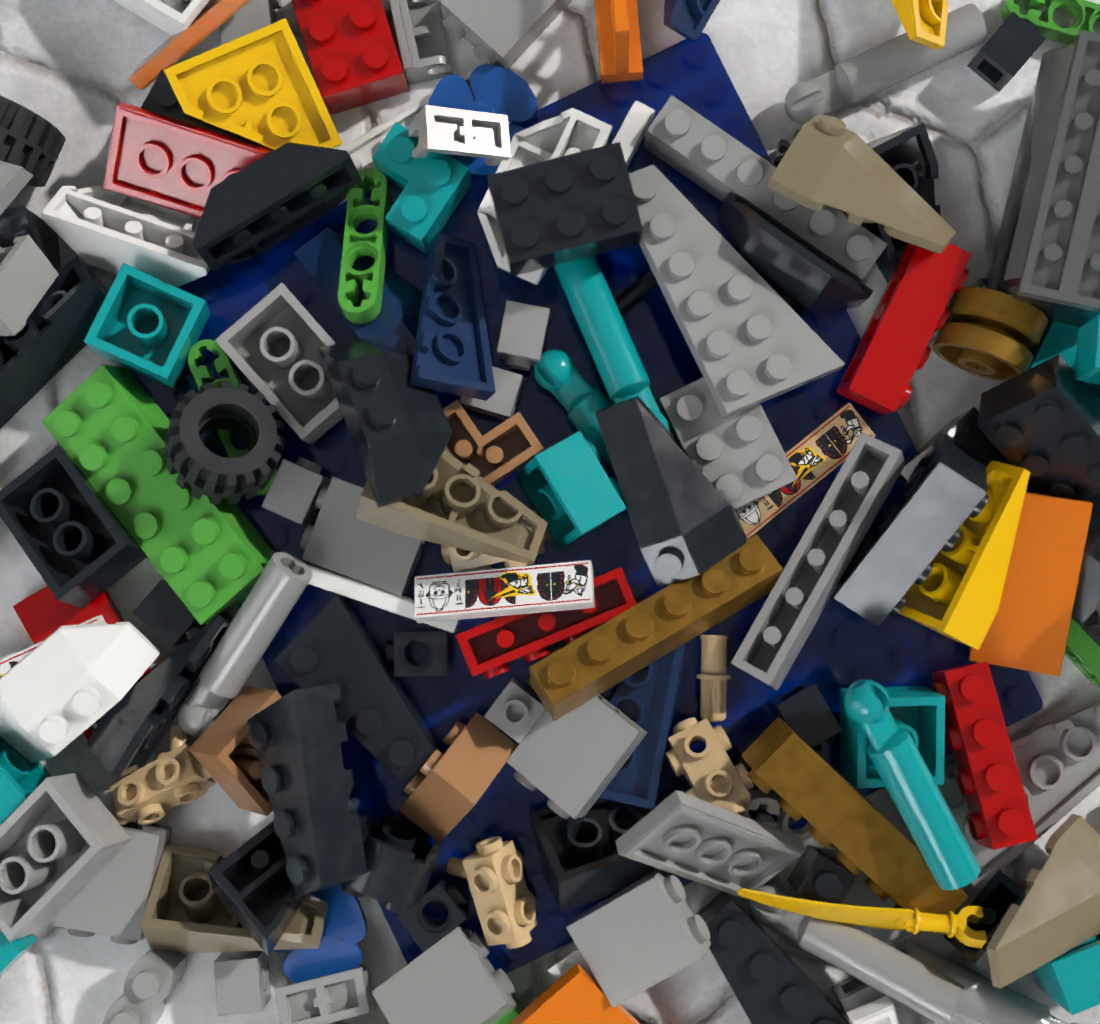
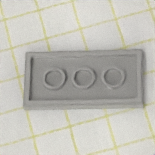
M679 790L673 792L615 841L618 854L744 899L745 897L738 895V889L754 890L761 887L805 853L800 838Z

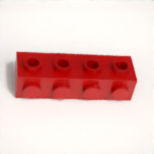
M910 243L907 244L836 390L837 393L880 415L893 413L896 409H901L905 405L912 391V386L909 383L915 370H920L929 358L931 347L928 346V343L934 331L938 332L949 316L950 309L946 306L952 294L957 293L962 288L968 277L969 270L965 267L972 254L951 243L941 254Z
M622 567L593 578L595 608L500 616L457 634L456 638L472 677L483 673L487 680L510 670L507 662L524 656L526 663L551 653L548 645L563 639L566 645L587 634L590 628L607 622L635 606L636 601Z
M988 661L973 662L931 672L933 678L931 689L945 696V742L950 752L954 754L957 765L955 778L960 793L966 798L970 814H967V822L973 838L978 841V844L992 850L1038 840Z

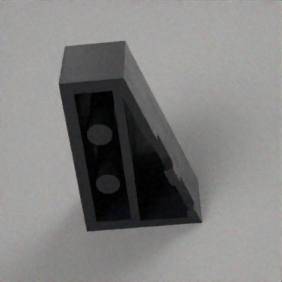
M274 821L209 871L212 890L268 957L308 896V894L296 896L294 885L290 882L287 875V860L281 838L276 834Z

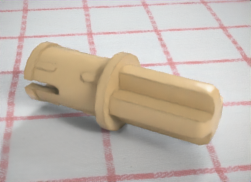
M701 634V673L696 674V678L701 679L700 717L702 720L707 718L709 722H720L726 718L727 680L731 679V674H727L728 635Z

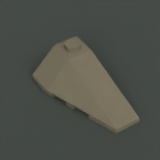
M816 115L801 127L770 177L767 188L821 212L824 204L845 211L848 214L846 221L859 226L862 225V222L884 225V231L890 237L939 254L950 244L956 231L856 133L846 129L843 121L829 115Z
M447 446L422 496L378 508L367 480L360 497L356 519L401 536L533 565L548 523L507 491H499L479 476L480 471L470 463L465 465L447 452Z
M1072 814L1050 836L1044 847L1046 853L1050 855L1041 871L1032 868L1025 879L1029 886L1022 904L1010 905L988 943L986 949L992 986L1001 989L1100 934V835L1080 815Z
M165 845L140 925L151 949L189 953L263 951L212 890L209 871L224 860L221 854L208 848ZM308 894L273 950L319 949L328 903Z

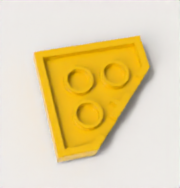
M286 18L164 69L183 112L188 116L272 150L279 148L287 142L332 149L342 145V141Z

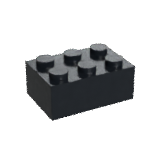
M620 142L487 176L489 192L511 276L640 244L643 226Z
M1058 354L981 394L977 427L1013 466L1025 468L1030 472L1028 483L1038 494L1083 500L1100 493V401L1084 382L1074 380V370Z
M59 445L0 491V517L58 601L84 608L147 558L146 554Z

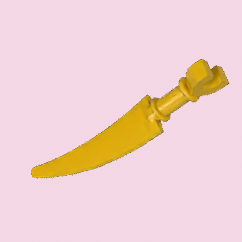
M745 888L737 890L738 895L753 901L817 919L898 931L906 929V932L917 934L919 931L946 933L947 937L952 938L955 935L962 944L972 948H982L987 941L986 931H974L967 925V922L978 924L982 919L983 911L980 906H966L960 910L958 915L952 911H948L945 915L919 912L915 907L912 909L854 906L798 899Z

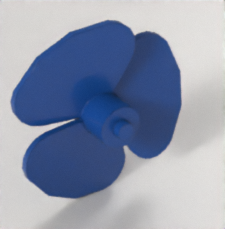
M491 64L480 65L471 73L470 87L473 95L464 78L459 75L450 74L444 76L439 81L428 103L431 106L508 115V122L515 123L526 122L532 119L538 108L537 99L526 80L509 68ZM508 124L510 142L514 134L526 128ZM457 155V161L470 169L471 175H492L496 173L499 165H486V158Z
M340 885L310 893V895L326 901L328 909L319 949H293L284 960V973L294 983L355 969L362 962L363 955L357 942L367 932V921L359 899L345 893L340 888ZM272 950V951L277 952V953H285V952H287V951H289V950Z

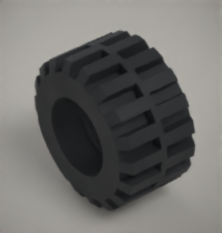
M0 95V161L21 166L30 172L33 177L26 185L45 187L66 139L52 123L22 105Z
M220 381L218 388H213L210 382L202 384L199 393L192 389L185 394L183 403L178 402L174 408L165 439L164 458H169L167 469L170 475L178 473L176 484L182 490L190 486L193 489L191 496L200 500L202 494L210 497V504L217 505L220 504L222 498H227L229 505L237 504L242 494L247 500L256 496L259 488L263 490L269 483L282 456L285 438L281 436L285 428L282 420H275L278 410L273 404L266 406L264 404L266 396L259 391L255 395L248 393L249 386L240 383L237 389L230 387V381ZM213 429L228 430L238 435L244 441L249 453L237 458L218 456L204 446L200 435Z

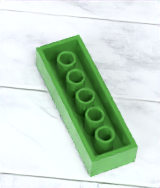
M101 365L44 418L42 423L199 624L209 623L218 615L229 614L247 598L275 552L237 504L229 505L227 498H222L219 505L210 504L209 496L202 494L200 500L191 496L193 489L190 486L182 490L176 484L178 473L170 475L167 469L169 458H164L165 439L170 420L129 369Z

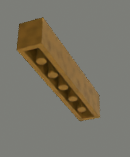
M756 534L749 538L746 544L702 574L670 584L530 666L531 686L552 719L556 721L770 593L783 568Z
M778 717L741 755L752 768L747 776L765 794H768L771 789L776 791L781 796L777 801L780 807L796 822L803 816L811 824L807 831L826 849L831 844L835 845L840 850L836 857L854 875H857L862 870L869 877L865 881L866 885L881 900L885 902L890 896L897 902L893 908L912 909L915 907L919 912L946 915L948 911L955 912L969 898L961 888L956 890L941 889L919 848L781 718Z

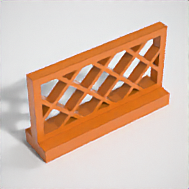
M594 0L601 84L643 80L637 0Z

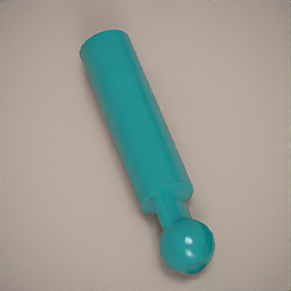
M595 255L554 265V270L610 400L616 404L638 396L669 430L668 421L656 404L649 388L651 383Z
M555 349L545 351L541 354L540 362H535L534 377L537 383L554 395L568 412L567 418L578 431H581L585 439L590 440L596 446L601 458L614 472L595 415L597 410L613 404L600 389L594 390L576 369V365L570 355Z
M858 680L847 689L843 700L846 713L854 722L861 724L870 744L867 747V753L938 886L943 890H956L967 886L979 876L981 872L980 865L909 731L899 729L889 711L891 703L887 690L880 683L872 680Z

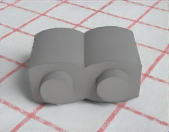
M150 949L129 971L125 980L123 995L109 1008L103 1024H156L163 1014L166 997L178 985L185 973L187 956L179 951Z

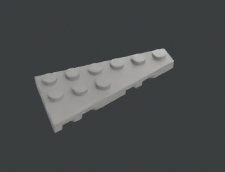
M654 164L629 173L643 226L639 245L723 419L836 372L845 365Z
M1100 702L1009 738L1038 839L1100 786ZM955 761L944 765V785L937 786L980 865L981 872L979 876L970 883L978 891L991 880L998 870L1002 871L1036 840L996 850L978 844L968 826L967 814H970L966 798L960 793L955 778L957 765Z

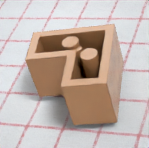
M458 399L443 409L452 430L446 451L463 464L467 465L470 463L480 471L479 476L493 487L522 469L534 456L544 451L543 446L520 412L482 436Z
M247 685L188 750L238 808L269 816L273 810L269 795L262 785V770L256 749L250 741L248 719L282 697L276 690Z
M478 712L466 726L460 721L456 723L442 741L448 746L444 754L436 749L403 789L409 797L399 808V811L439 844L476 805L518 746Z

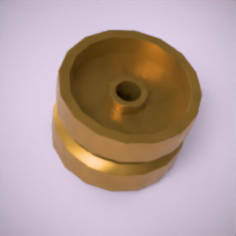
M962 287L957 293H954L948 307L950 309L948 317L952 322L944 324L939 330L933 344V351L941 359L964 371L1002 382L1027 371L1033 359V354L1029 351L1028 347L1039 345L1048 322L1045 314L1028 302L1013 299L1012 295L992 289Z

